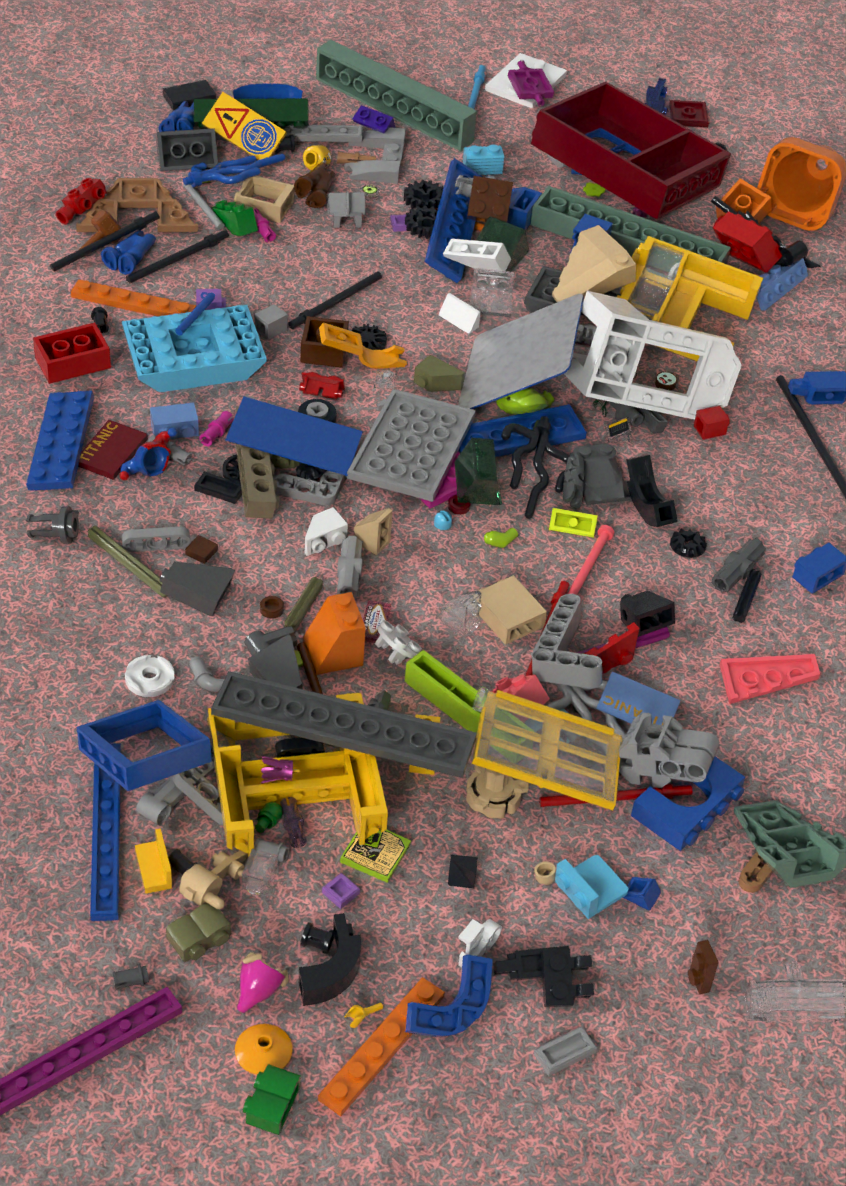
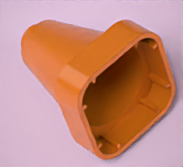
M788 137L781 140L769 151L757 189L771 197V211L767 216L808 231L821 228L835 211L846 179V161L833 148L826 145H815L796 137ZM819 159L825 161L826 169L818 166L817 161Z

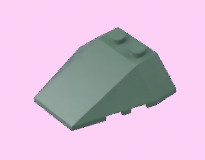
M776 800L734 807L735 815L759 856L774 874L790 888L833 880L846 867V837L837 832L834 835L822 830V824L816 821L813 825L801 819V813Z

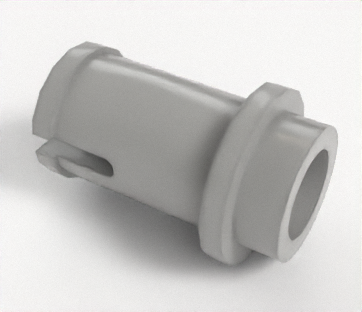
M258 838L254 844V855L274 859L275 863L285 862L288 858L289 847L285 846V843L276 844Z

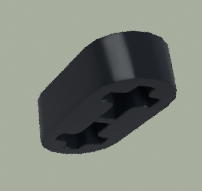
M302 737L283 739L275 745L277 758L325 753L322 742Z

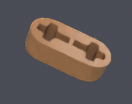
M758 852L753 855L743 868L738 880L740 887L750 893L758 892L773 873L767 864L762 868L759 867L760 862L764 860L759 856ZM753 874L757 876L756 880H753L752 882L747 881V879H750L753 876Z

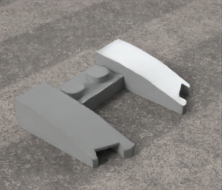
M388 128L386 133L373 129L363 131L362 142H349L351 146L384 149L382 160L344 163V170H351L353 172L349 174V178L398 184L406 128Z

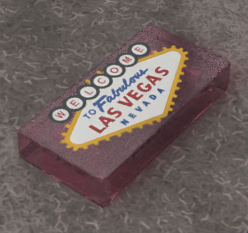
M368 600L363 618L366 627L365 642L375 643L380 636L377 627L383 620H389L391 604Z

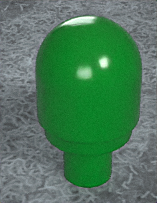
M269 802L260 810L257 817L258 823L255 825L257 832L263 833L266 828L270 829L279 822L283 815V810L278 803Z

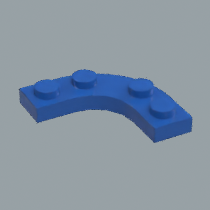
M469 954L464 955L461 985L458 995L453 1002L446 1006H433L415 1002L408 1003L405 1032L431 1037H445L466 1030L467 1027L482 1015L488 1003L493 959Z

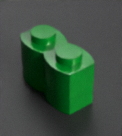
M269 1064L264 1072L260 1071L254 1083L256 1091L253 1096L248 1095L243 1106V1113L246 1114V1124L279 1135L299 1092L301 1075Z

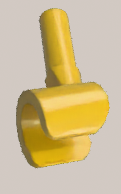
M378 1003L367 1008L353 1005L344 1018L352 1017L354 1020L350 1027L356 1028L366 1016L382 1010L383 1004Z

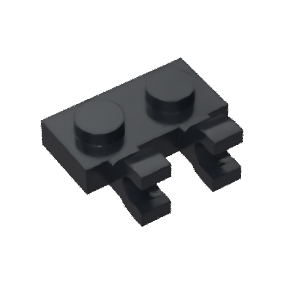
M570 949L541 950L544 1007L573 1006V998H590L594 995L593 983L572 985L571 970H588L589 967H592L591 955L570 957Z

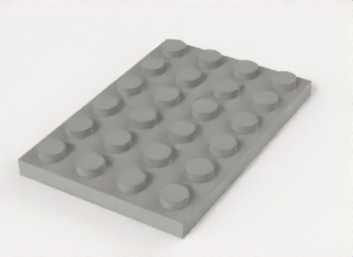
M392 389L348 469L347 479L433 502L475 418L476 410Z

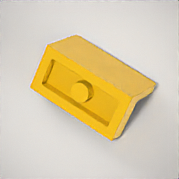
M161 828L155 829L156 841L135 845V853L145 894L172 889L171 867Z

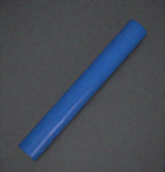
M208 293L175 329L177 335L181 336L213 302L215 296L212 293Z

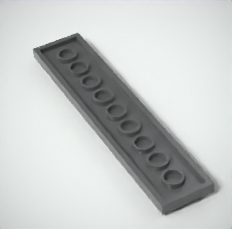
M228 671L211 707V715L461 778L464 776L477 735L476 732Z

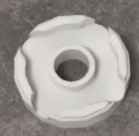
M144 655L135 658L128 664L125 672V683L128 689L136 695L156 697L164 694L172 687L174 683V668L163 657L157 656L155 658L151 657V655ZM146 673L156 674L153 678L144 677Z

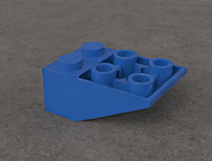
M526 187L513 188L507 223L503 226L525 233L531 224L533 205L542 193Z

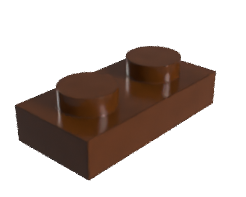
M708 940L697 942L695 953L692 955V963L688 970L689 981L692 986H696L699 995L710 992L719 964Z

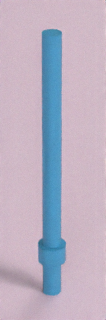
M484 65L479 66L478 72L474 76V86L468 103V107L475 109L481 84L485 80L484 73L486 67Z

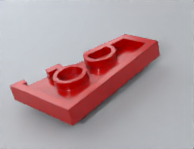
M635 622L628 625V631L619 637L616 634L609 637L608 642L600 649L593 647L584 653L601 658L602 674L619 665H627L633 660L639 633V627Z

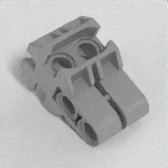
M641 713L633 719L619 749V757L627 758L624 765L620 767L621 775L631 784L637 785L641 784V775L652 777V786L657 788L664 787L672 779L702 782L705 780L718 750L719 739L709 732L683 729V726L672 716L663 715V725L652 724L650 713Z

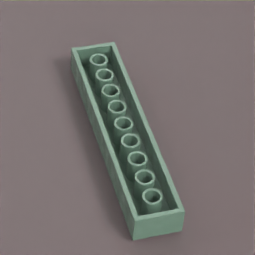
M329 40L317 48L316 80L458 151H462L464 147H468L474 142L477 110L333 40Z
M551 186L546 188L533 205L532 226L572 239V236L575 234L573 229L584 214H588L613 223L611 237L631 257L635 249H638L640 243H645L647 237L650 236L721 263H728L731 249L729 246ZM654 246L647 265L669 273L671 268L682 260L683 255Z

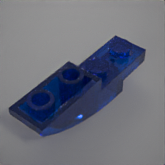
M659 78L656 87L648 86L645 104L666 116L667 107H665L666 100L664 98H666L668 87H665L666 79Z

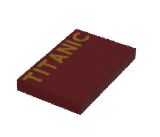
M108 420L81 451L78 467L115 480L121 472V466L131 460L138 448L148 440V434Z

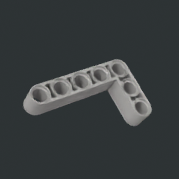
M565 594L559 598L532 652V673L537 676L539 681L593 689L601 686L603 681L601 658L594 655L567 652L581 622V599L578 595Z

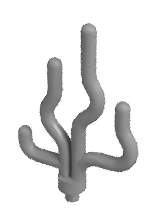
M603 679L601 686L597 688L604 691L608 681ZM554 683L563 693V698L546 706L561 710L571 703L583 719L592 721V715L587 707L596 709L600 700L593 699L585 693V691L591 690V688ZM602 712L606 716L607 726L614 729V736L620 739L622 744L626 733L618 725L616 717ZM559 731L570 744L578 739L575 735ZM585 739L588 743L599 748L604 755L606 754L605 745ZM620 759V765H619V773H620V774H621V768H620V767H621V765H624V763L622 762L621 759Z

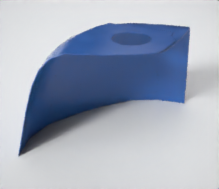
M249 84L233 90L234 99L302 98L303 94L302 90L287 84Z

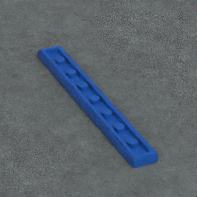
M121 743L111 744L121 753ZM94 763L91 921L119 920L120 784Z

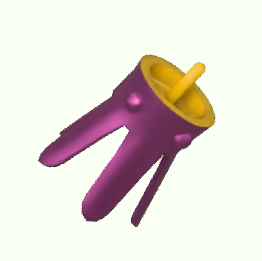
M262 756L264 764L275 767H264L261 769L263 773L262 778L266 779L261 781V783L281 779L292 781V773L300 772L299 769H293V760H277Z

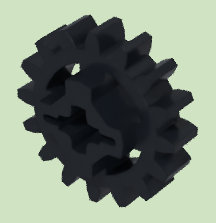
M422 180L420 183L414 181V185L409 183L408 187L404 188L403 200L406 201V205H410L411 209L416 208V206L423 208L424 205L429 209L433 206L435 209V207H439L444 187H439V183L432 184V181Z
M426 205L423 208L416 206V210L410 209V213H406L405 217L406 230L411 231V235L418 234V238L425 236L428 239L432 234L438 210H435L433 206L429 209Z

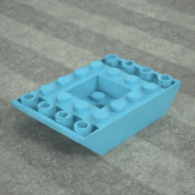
M248 305L204 310L181 336L176 334L175 329L191 312L122 321L138 380L158 392L244 381L267 362Z

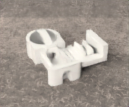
M472 919L458 937V939L466 944V953L462 951L459 956V966L462 967L464 955L469 954L482 957L484 953H487L499 938L502 926L491 919H488L483 924Z

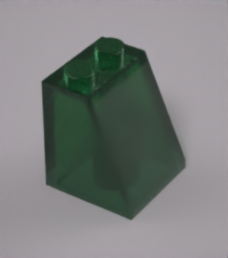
M491 216L476 241L503 243L511 258L504 275L491 274L494 277L506 278L529 252L525 229Z
M471 438L455 460L458 503L502 505L499 464L494 440Z

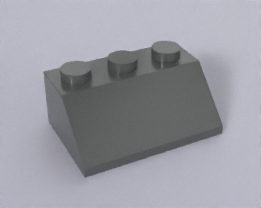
M215 128L156 133L155 138L160 171L188 170L199 163H205L207 168H214L218 164Z

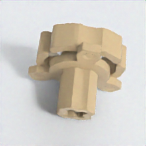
M474 765L475 772L467 779L466 801L474 811L483 813L488 818L502 819L505 816L508 798L512 795L514 798L508 802L507 813L514 814L520 806L521 793L528 792L529 783ZM474 786H476V790H477L479 796H476V795L474 794V791H473V787H474Z

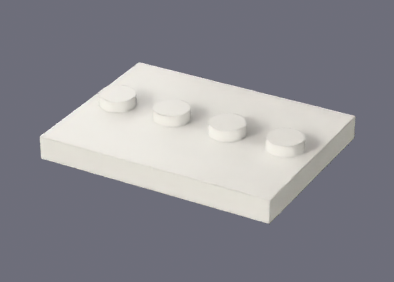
M519 53L485 85V91L533 109L537 105L536 100L518 98L507 76L509 70L520 69L517 63L520 60H524L528 68L543 69L552 88L566 77L567 70Z

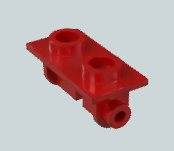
M316 372L301 373L303 382L300 383L299 391H303V394L318 396L319 390L323 389L322 397L336 400L337 398H342L343 390L345 391L343 379L337 376H321Z

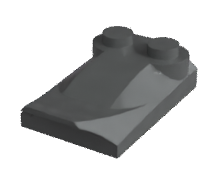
M546 266L542 267L525 296L524 304L530 313L557 303L552 293L560 282L561 270Z
M609 444L580 446L569 454L570 456L579 454L584 459L583 497L586 505L630 500L629 492L616 461V449Z

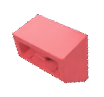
M522 674L515 678H502L496 683L497 687L486 693L495 697L497 690L542 705L550 700L536 675L524 676ZM509 714L522 725L528 721L527 719Z

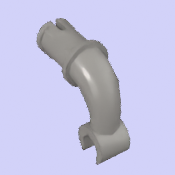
M196 656L189 661V666L195 677L194 683L208 692H219L224 679L214 678L213 674L208 671L202 657Z

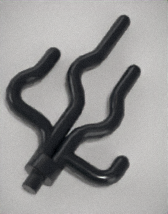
M542 416L540 420L534 423L533 430L513 423L505 426L501 435L503 440H508L511 433L515 432L530 439L527 445L517 448L512 454L514 468L510 482L512 489H517L523 472L521 456L531 453L536 448L533 466L540 477V482L533 487L525 511V517L528 519L534 515L539 494L549 484V476L542 465L544 452L562 460L565 464H567L568 457H570L569 454L554 448L549 443L551 424L546 416ZM565 470L557 478L555 485L557 493L563 491Z

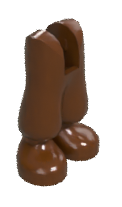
M323 162L319 163L305 176L299 177L294 183V190L298 198H304L311 191L305 203L312 208H321L325 205L327 193L335 178L333 171L328 173L324 170L326 164Z

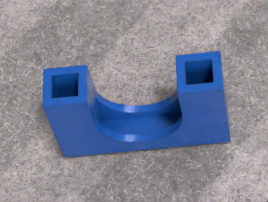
M715 756L705 780L702 782H692L704 792L707 797L706 802L693 807L681 806L670 801L650 786L634 801L631 816L681 851L686 845L692 846L697 840L699 833L702 830L707 831L713 824L714 818L717 815L722 816L727 811L732 800L737 801L740 799L745 790L743 788L745 776Z

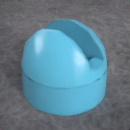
M440 511L434 517V526L440 530L451 528L452 515L447 511Z

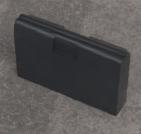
M207 80L162 88L163 96L172 110H176L184 101H187L188 107H191L194 99H216V94Z

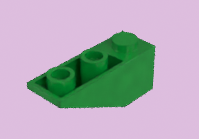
M227 200L218 201L216 206L211 207L233 235L244 236L258 231L253 207L245 206V204H236V202L228 203Z

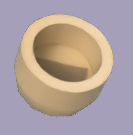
M546 861L536 865L534 872L538 883L552 884L556 877L555 865Z

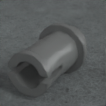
M138 964L137 968L118 972L114 971L115 989L118 990L119 988L141 984V987L144 986V983L149 982L147 967Z

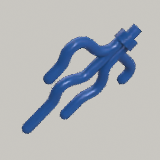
M278 154L256 161V157L251 155L236 160L220 162L209 170H206L207 165L205 163H199L191 168L188 177L183 178V183L185 186L191 184L192 187L201 186L202 182L212 180L224 184L239 183L247 178L259 175L261 173L259 168L284 161L286 156Z

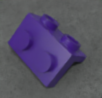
M362 105L353 117V122L381 133H386L388 128H396L393 117Z

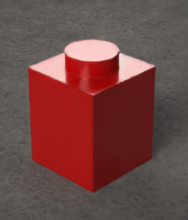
M721 406L697 410L693 426L701 438L705 440L726 435L730 419Z

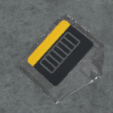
M629 417L606 425L608 442H630L631 424Z

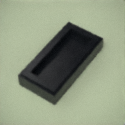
M203 472L194 485V491L236 504L242 496L241 483L208 472Z

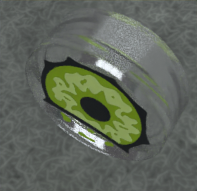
M364 184L361 186L360 192H365V200L373 201L379 198L380 189L375 184Z

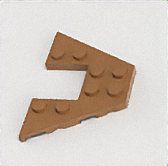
M118 178L114 185L107 190L106 196L103 199H99L93 205V209L86 213V218L80 224H76L77 232H97L91 219L101 210L109 212L118 223V208H158L160 216L157 220L158 232H198V224L193 223L189 218L188 212L183 210L182 205L170 196L169 190L162 186V182L158 178Z

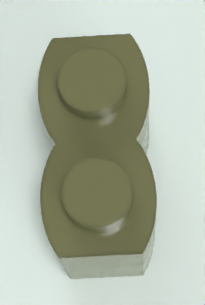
M208 903L199 906L189 915L178 918L166 927L167 940L184 962L190 959H199L208 948L215 945H223L231 935V924L219 909L214 908Z

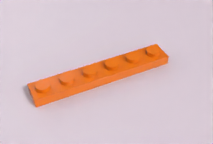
M79 279L71 290V298L157 317L192 312L196 305Z
M422 977L319 1093L318 1101L339 1116H342L413 1034L405 1032L408 1003L415 1002L437 1006L444 998L445 992Z

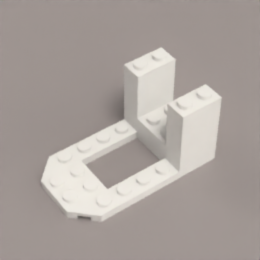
M591 291L586 292L581 312L597 328L588 355L573 353L571 366L564 373L584 396L694 420L697 410L715 406L724 408L728 405L742 366L728 338L652 321L625 299ZM645 343L699 355L687 394L632 382Z

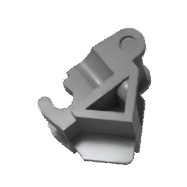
M346 191V193L328 194L327 212L332 215L334 228H340L342 217H354L355 228H361L362 214H365V192L349 193V191Z

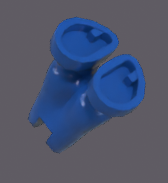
M187 101L182 102L176 110L172 111L159 124V132L176 131V129L177 131L194 130V102L191 107H188Z
M137 230L118 243L115 248H104L101 252V259L109 269L116 271L119 268L120 273L130 274L136 269V266L141 262L146 252L154 245L156 237L150 233L144 236L143 231Z

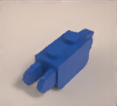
M805 372L803 378L791 379L788 388L791 394L804 396L805 401L811 405L843 404L846 401V372Z

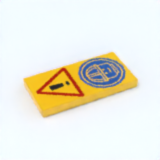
M224 92L221 93L202 122L203 126L208 129L215 128L216 134L249 155H254L257 160L271 157L287 134L285 130Z

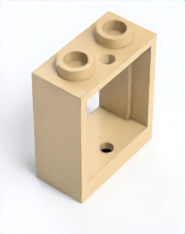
M254 176L243 182L242 188L235 194L234 202L253 207L254 210L257 208L263 218L281 223L295 201L294 185ZM255 194L275 199L276 202L270 203L251 197Z

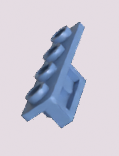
M803 258L787 267L774 265L767 273L760 275V277H763L757 295L760 310L765 311L808 277L807 267Z

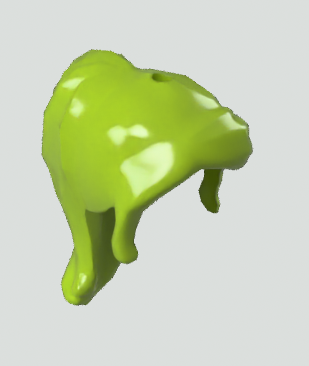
M529 387L496 400V403L504 412L518 415L551 408L554 397L550 392L544 391L540 394L534 388Z

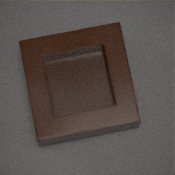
M198 535L186 547L185 555L205 564L218 551V544Z

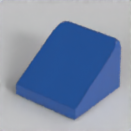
M632 877L627 885L628 894L623 898L650 911L661 891L655 879Z

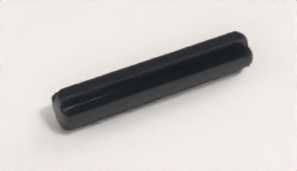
M755 569L749 571L732 618L734 621L740 623L745 621L762 573Z

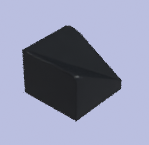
M451 855L448 885L474 888L477 857Z

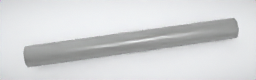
M183 183L184 188L218 230L223 229L225 225L191 184L185 186Z

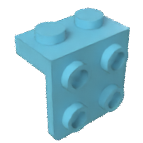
M593 855L574 868L566 859L557 864L555 882L588 919L628 894L627 885L599 855Z

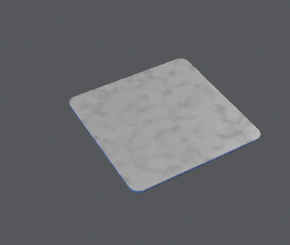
M576 294L478 335L474 340L458 406L475 409L566 373L571 366L584 296Z

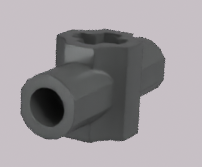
M608 401L616 410L615 419L617 421L627 419V422L634 427L639 426L643 422V415L635 407Z

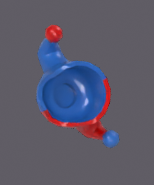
M171 427L168 431L160 432L153 441L142 444L136 451L134 458L121 466L120 479L125 481L129 476L139 472L145 476H157L163 473L167 467L169 455H171L167 444L171 437L177 435V430Z

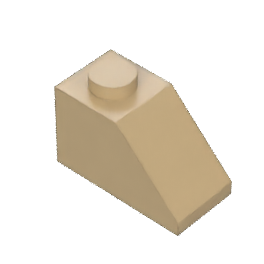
M388 508L369 514L355 525V536L363 541L362 547L377 555L390 543L393 510Z

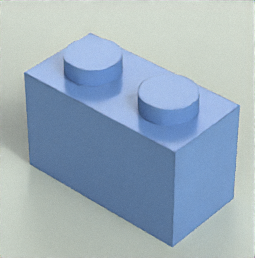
M194 402L150 407L153 435L157 436L160 432L168 431V429L173 427L177 430V435L170 439L199 436L198 416Z

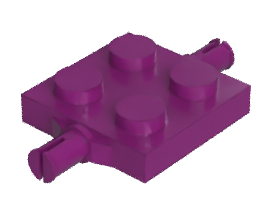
M520 60L517 63L520 69L509 70L507 76L519 99H535L540 107V105L543 106L545 104L544 98H553L554 90L543 69L528 68L524 60Z

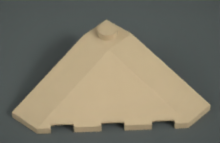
M599 225L581 231L578 236L577 245L573 247L570 253L569 262L564 267L559 277L560 282L554 288L552 296L556 302H559L576 294H582L585 298L587 291L604 294L636 281V263L629 253Z

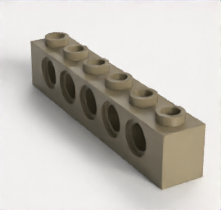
M236 406L234 418H235V415H236V413H237V411H238L239 406ZM236 444L245 517L273 519L274 510L279 508V496H275L277 481L273 479L274 464L270 462L272 454Z

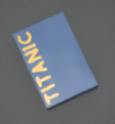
M612 672L596 709L631 724L633 719L641 713H650L652 724L663 725V715L674 718L680 700Z

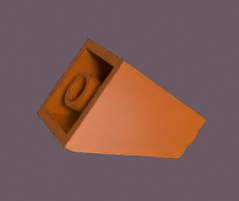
M352 592L328 596L303 636V642L306 643L317 675L363 666L366 627Z

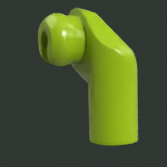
M514 528L508 529L505 533L497 531L487 532L484 535V542L494 547L504 548L518 537V532Z

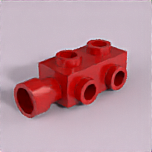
M86 178L80 182V186L67 193V196L62 200L65 207H61L56 211V217L62 224H68L75 214H82L86 210L91 209L95 202L105 197L107 191L101 179Z

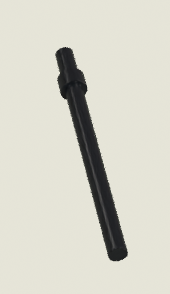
M157 211L145 217L140 216L134 219L133 223L50 264V267L55 272L136 230L140 231L146 228L148 224L159 219L160 216Z
M223 230L215 235L210 234L204 237V240L126 276V280L129 283L135 282L206 247L211 248L217 245V242L228 238L229 233L227 230Z
M377 271L311 310L306 309L297 318L288 323L289 327L294 329L303 323L305 324L307 316L315 317L382 278L381 273Z

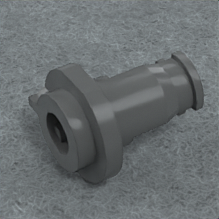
M62 506L59 514H41L39 516L29 514L26 519L27 522L52 521V530H27V535L29 538L34 536L60 537L63 544H71L73 538L78 536L79 511L72 510L70 506Z

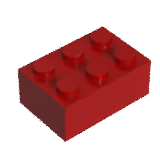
M728 211L713 226V230L720 243L731 247L729 256L767 273L782 257L779 245L772 237V231L766 226L757 225L753 220L744 219L740 214H733Z
M95 322L33 337L35 359L49 384L111 368L110 348Z

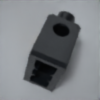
M644 591L633 596L625 594L621 598V621L626 627L635 622L639 627L638 637L675 624V602L650 591Z

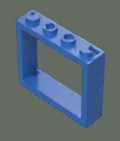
M160 700L77 727L79 750L127 791L212 762L211 751L213 746L210 744V738ZM158 727L181 746L132 763L110 743Z

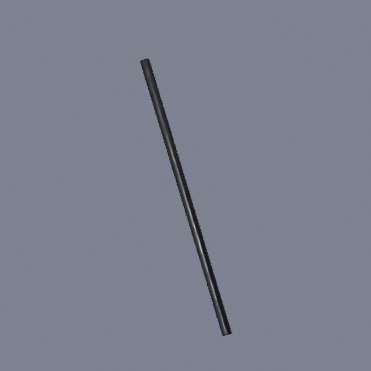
M778 376L776 378L778 385L846 499L845 479L797 398L790 393L784 376Z

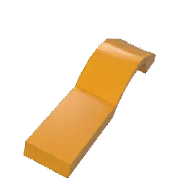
M324 322L319 327L321 344L356 354L361 363L369 368H397L407 365L406 360L399 358V354H403L405 351L403 347L393 345L383 350H371L362 345L361 334Z

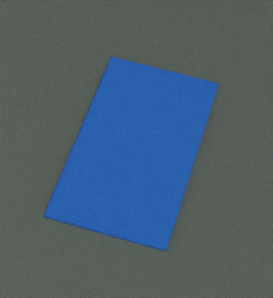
M243 396L225 440L348 476L347 471L353 462L363 431Z

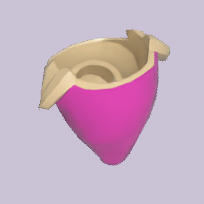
M249 953L242 960L240 998L237 1010L245 1013L257 1003L272 996L280 986L285 987L288 983V971L272 968L261 960L262 954Z

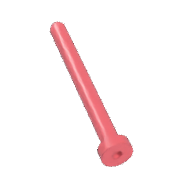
M608 525L600 526L597 532L599 537L567 594L577 595L606 541L613 538L615 532L612 527Z

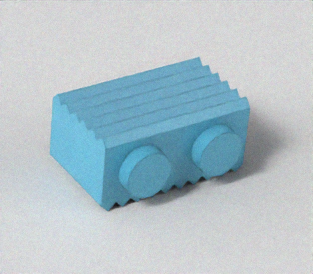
M472 145L464 147L463 164L479 175L503 174L504 153L500 145H489L487 147Z

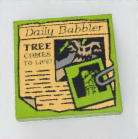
M379 830L376 834L371 835L365 840V845H359L356 832L340 857V863L388 883L410 847L411 840L389 830H385L382 833Z

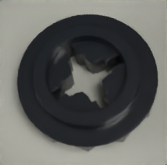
M299 462V466L296 468V475L300 478L315 480L321 477L327 470Z
M681 528L679 532H674L670 539L672 550L678 555L687 558L701 556L707 547L705 537L700 536L699 531L692 532L691 528L688 531Z

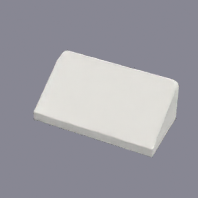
M449 293L442 305L439 316L463 331L471 333L479 328L481 312Z

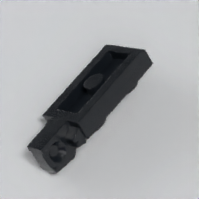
M569 946L514 951L507 954V960L495 961L493 963L494 975L509 974L510 980L542 978L541 950L569 949Z

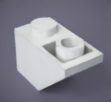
M334 507L313 515L305 536L306 556L319 553L333 545H339L343 542V539L347 538L348 524Z

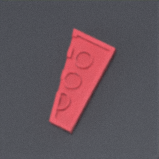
M815 654L721 659L719 664L729 704L818 680L820 676Z

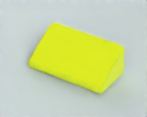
M553 508L549 530L594 538L598 515Z

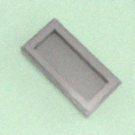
M581 1026L534 1049L533 1054L547 1075L550 1076L595 1054L597 1047Z

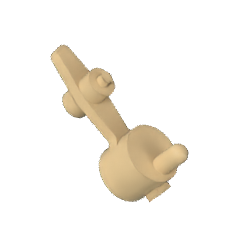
M241 850L231 856L223 851L219 854L215 853L212 857L215 868L212 871H209L200 864L194 865L181 878L180 894L199 906L208 903L216 909H222L225 903L223 899L217 896L222 887V879L227 875L235 880L239 877L243 878L246 872L244 871L245 865L242 863L248 858V854Z

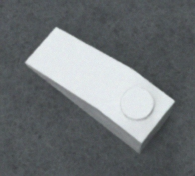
M451 239L443 253L446 258L488 274L504 275L511 261L504 244L497 242Z

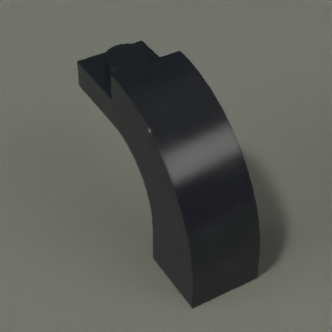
M642 455L626 459L630 480L627 481L628 490L634 506L645 523L653 527H660L678 522L674 500L665 499L657 488L651 456Z
M345 913L334 914L333 916L334 938L337 947L334 956L322 964L299 967L298 982L303 1006L323 1003L337 997L351 985L357 975L361 956V935H353L352 924H347Z

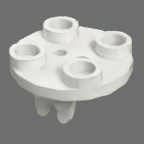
M383 620L377 627L380 636L375 645L383 649L390 645L394 650L388 658L390 663L395 662L398 665L406 657L413 658L421 651V646L407 636L409 632L403 626L397 624L394 627L388 621Z

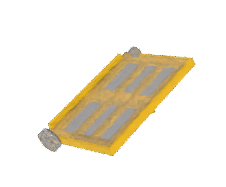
M479 687L473 704V710L481 712L472 764L537 785L539 788H546L613 811L617 798L620 765L619 749L624 741L622 735L614 733L613 728L500 690L494 693L488 691L487 687Z

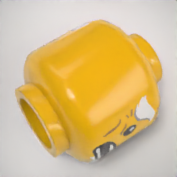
M323 145L308 147L303 153L304 165L309 170H313L319 163L323 162L326 164L324 168L326 169L331 162L330 151Z

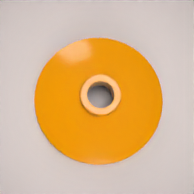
M257 1024L247 1028L241 1033L235 1044V1056L238 1063L243 1069L255 1075H258L260 1071L264 1072L268 1064L283 1069L292 1057L293 1047L290 1037L284 1030L271 1024ZM265 1042L269 1045L266 1047H262L259 1045V1043Z

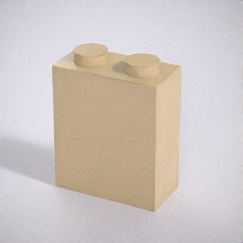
M514 575L486 588H481L474 594L473 609L505 645L537 631L545 625L547 611Z

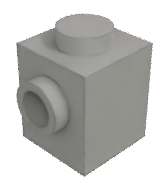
M275 304L255 313V328L267 340L287 331L288 315Z

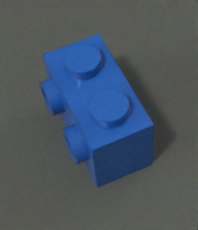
M830 543L817 547L812 553L805 557H800L795 562L792 578L813 594L844 575L846 556Z

